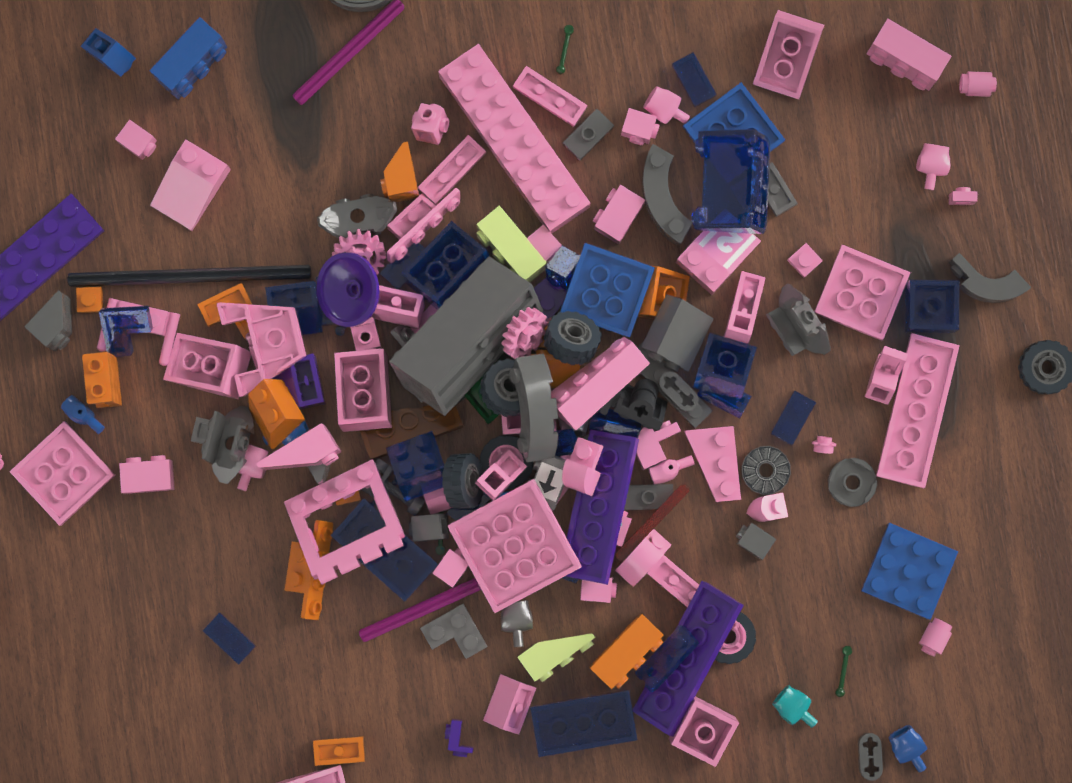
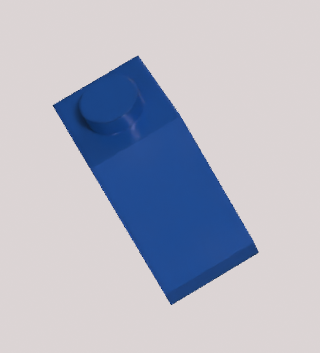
M97 28L93 30L81 45V48L120 77L131 68L133 61L136 59L116 40Z

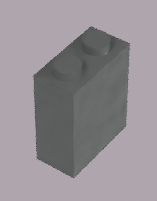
M666 294L641 348L650 352L648 357L658 362L665 361V367L675 372H678L679 369L689 372L714 318L685 300Z

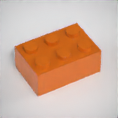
M640 613L589 668L611 689L614 686L619 689L628 680L626 674L632 668L636 671L646 661L643 656L649 650L654 652L663 643L661 637L664 634Z

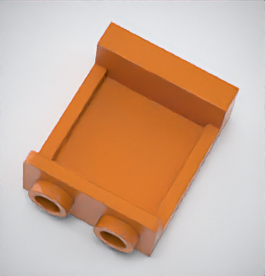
M108 352L84 354L82 360L87 403L96 404V408L122 406L117 357Z

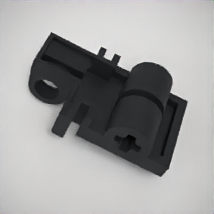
M641 379L634 387L627 384L601 407L600 413L606 415L609 408L612 407L614 412L618 413L622 418L635 420L645 428L659 431L664 421L668 401L657 397L659 389L653 380Z

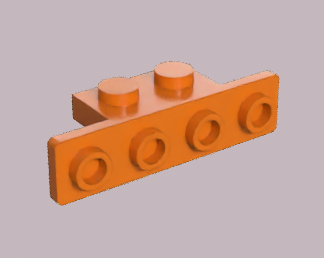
M316 520L313 535L319 548V556L322 557L329 554L330 543L333 537V522ZM292 542L285 591L304 593L301 618L319 620L322 610L323 590L326 583L321 584L319 579L315 580L312 577L300 543Z

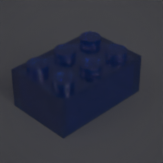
M451 221L401 274L410 288L416 293L423 295L424 299L438 310L444 301L455 293L461 283L474 273L478 265L490 256L486 248Z

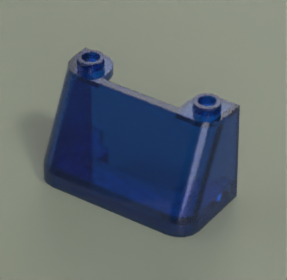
M755 129L699 131L698 138L695 141V149L704 159L702 206H698L696 211L692 213L694 229L698 231L764 234L767 227L770 143L768 137Z

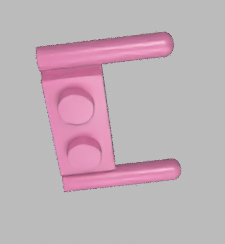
M109 298L97 349L101 352L107 350L113 324L165 336L159 364L167 366L180 314Z

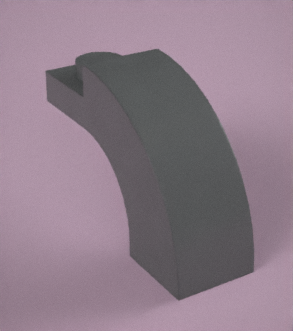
M960 253L948 262L951 265L950 270L959 279L962 277L965 280L958 288L968 296L979 301L988 303L1006 302L1017 298L1031 288L1016 270H1013L1003 278L990 279L979 274Z

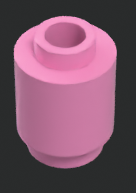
M968 71L967 74H961L960 93H965L966 96L990 97L991 92L996 91V77H992L991 72Z
M934 618L932 623L929 622L919 642L923 646L921 650L935 657L936 653L941 655L952 634L950 632L952 626Z

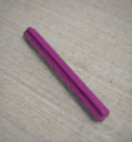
M393 0L306 81L293 94V98L300 105H303L404 10L403 3L400 0Z
M476 578L471 579L359 630L360 638L363 642H367L482 589Z

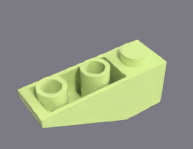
M593 633L537 642L520 654L518 659L534 681L540 679L543 682L554 674L552 669L558 664L564 667L574 659L572 654L580 650L583 653L594 644L591 640L595 636Z

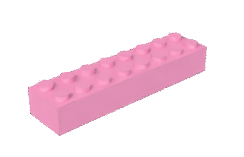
M479 44L438 71L444 85L542 225L544 224L551 234L590 208V202Z

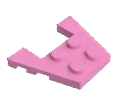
M217 303L222 325L247 319L258 364V369L234 375L239 397L248 395L263 379L274 378L306 357L295 308Z

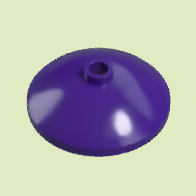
M351 252L339 253L329 258L321 268L317 279V297L320 307L327 318L337 325L353 327L363 324L374 313L379 300V282L375 270L364 257Z

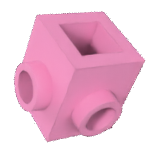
M421 103L418 112L416 111L412 118L411 129L418 141L439 145L443 133H446L448 130L449 119L444 108L441 106Z

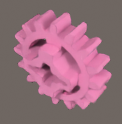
M357 229L356 235L348 231L347 238L340 236V244L334 243L335 252H332V256L344 252L358 254L372 265L376 275H378V267H384L383 259H386L384 244L379 242V237L375 235L371 238L370 231L363 235L360 229ZM373 251H375L374 259L371 258Z
M527 307L525 312L520 310L519 316L512 317L511 322L506 326L508 331L502 335L505 337L501 342L504 346L503 351L514 359L524 357L525 355L530 356L531 350L536 351L540 343L543 342L541 337L546 332L544 328L548 326V322L545 321L547 316L534 307L533 309Z

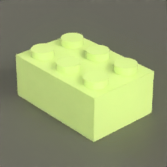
M500 205L477 223V238L485 247L490 246L493 249L492 256L500 264H505L508 269L528 282L534 280L547 269V262Z

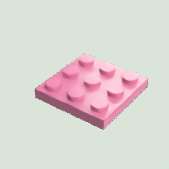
M841 245L814 312L819 316L882 341L910 272Z
M65 421L10 471L59 526H62L115 476L108 466Z

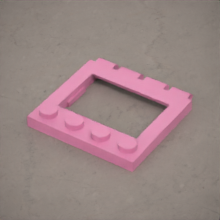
M373 459L284 501L312 577L315 580L319 579L321 584L337 578V569L343 575L360 567L358 560L360 558L366 564L383 556L381 551L383 547L389 553L404 546L401 539L405 537V534ZM364 487L366 489L371 487L375 503L386 526L320 557L316 540L305 518L318 509L324 510L332 506L333 502L341 498L347 499L353 496L356 491Z

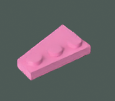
M734 427L684 431L715 501L741 500Z

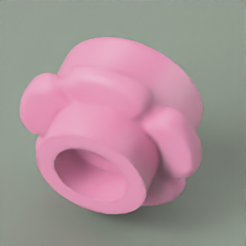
M817 436V440L812 441V444H814L813 451L818 453H833L834 446H836V443L832 442L831 437Z

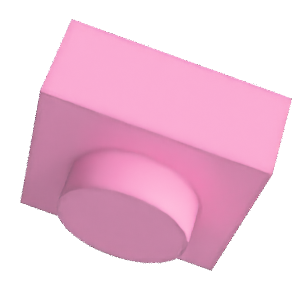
M968 187L956 188V191H952L949 194V205H974L977 202V192L970 191Z
M806 243L787 261L805 278L822 262V259Z

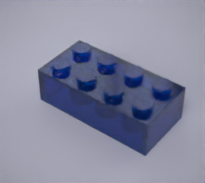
M363 498L331 536L339 544L346 546L385 527L386 524L380 512ZM405 535L401 539L404 546L389 553L383 547L381 548L383 556L364 564L362 558L358 560L403 601L407 602L439 564Z
M628 689L530 706L539 757L637 740Z

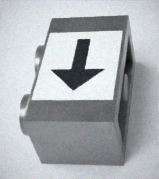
M558 456L538 460L533 467L537 471L534 479L550 509L553 511L564 487L562 473L565 459Z

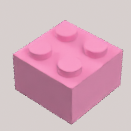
M695 696L674 737L669 736V740L673 746L716 767L739 722L735 716Z

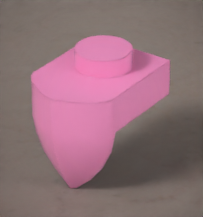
M783 493L763 496L753 500L748 507L747 514L758 522L788 517Z

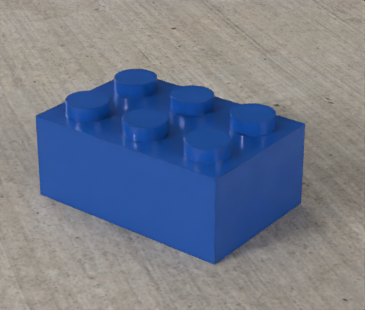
M199 17L150 69V72L166 90L179 100L181 97H186L192 91V85L198 78L201 80L209 73V67L214 61L219 62L225 56L227 45L222 36Z

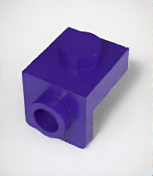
M452 719L451 724H446L444 739H449L448 750L453 751L452 755L467 757L468 753H473L474 747L459 745L462 720Z

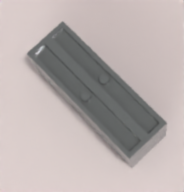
M488 257L483 263L479 264L474 273L461 283L455 293L444 301L436 313L427 319L426 323L417 333H414L410 340L389 361L402 386L445 416L504 353V346L501 342L505 337L502 335L508 331L506 326L511 322L512 317H518L519 311L525 312L527 307L531 309L534 307L543 312L532 283L491 257Z

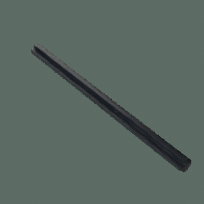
M310 265L80 272L69 273L67 281L69 286L78 287L311 278L312 270Z

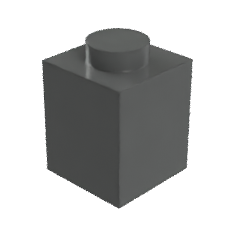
M447 514L411 517L409 532L411 537H413V541L449 539Z
M749 523L748 526L743 524L735 536L739 539L736 544L759 560L764 559L776 541L774 537L753 523Z

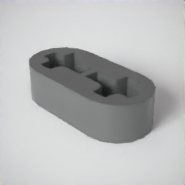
M670 371L660 377L658 383L660 390L680 410L690 412L696 408L699 402L698 395L678 374ZM665 377L668 379L675 378L674 385L679 389L677 392L671 387L668 389L664 387L666 383ZM682 392L685 396L692 395L693 399L691 402L693 406L687 404L684 407L681 404L683 398L679 393Z
M864 733L858 739L859 772L863 778L870 781L880 778L883 772L882 744L877 735ZM868 737H871V740L876 742V746L871 748L872 755H868V748L863 746V742H867ZM869 758H872L873 766L877 767V771L873 772V776L864 771V768L869 766Z

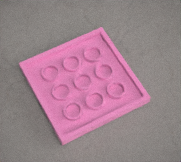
M535 479L448 525L453 538L494 613L582 567Z

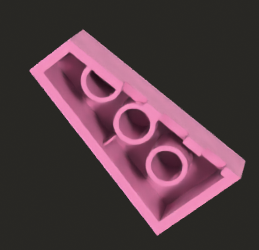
M625 337L616 340L610 348L551 391V398H556L558 417L577 430L650 363L632 341Z

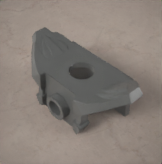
M374 194L362 195L360 199L350 201V199L337 200L336 204L330 205L331 207L321 212L317 217L319 227L338 239L340 236L347 238L348 231L356 235L357 229H360L363 235L367 231H370V234L380 235L397 212L396 202L391 201L389 198L379 197V195L374 196ZM355 209H360L365 214L364 220L360 223H355L350 218L351 212Z
M786 284L782 287L779 296V307L766 314L772 328L776 330L783 341L784 347L792 356L804 349L825 355L831 351L825 323L822 324L809 305L808 301L810 299L791 284Z
M239 406L231 410L226 416L218 411H214V415L208 423L209 433L207 440L202 445L201 459L212 464L213 472L221 483L228 484L247 462L244 457L249 446L250 435L254 434V424L249 407ZM230 437H234L232 448L228 450L226 442Z

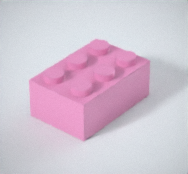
M887 19L867 52L870 60L880 66L886 65L891 68V72L900 78L906 77L912 81V85L920 90L927 89L928 91L936 83L951 58V55L890 19Z
M384 349L334 353L338 425L341 430L348 432L392 428L388 356Z

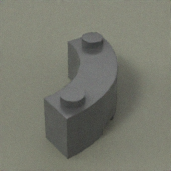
M652 144L642 176L645 206L652 221L662 235L680 247L693 222L678 210L669 192L668 172L674 155Z
M544 353L518 357L515 359L513 369L510 370L511 381L516 386L520 405L521 430L520 438L517 441L518 450L520 453H523L526 462L554 458L558 441V433L554 432V419L558 418L556 398H551L550 383L553 380Z

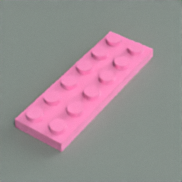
M913 333L910 334L906 350L908 356L901 371L876 477L925 488L960 345Z

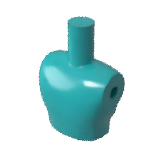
M787 685L772 703L779 715L791 725L802 719L808 726L813 728L818 722L807 712L811 699L790 685Z

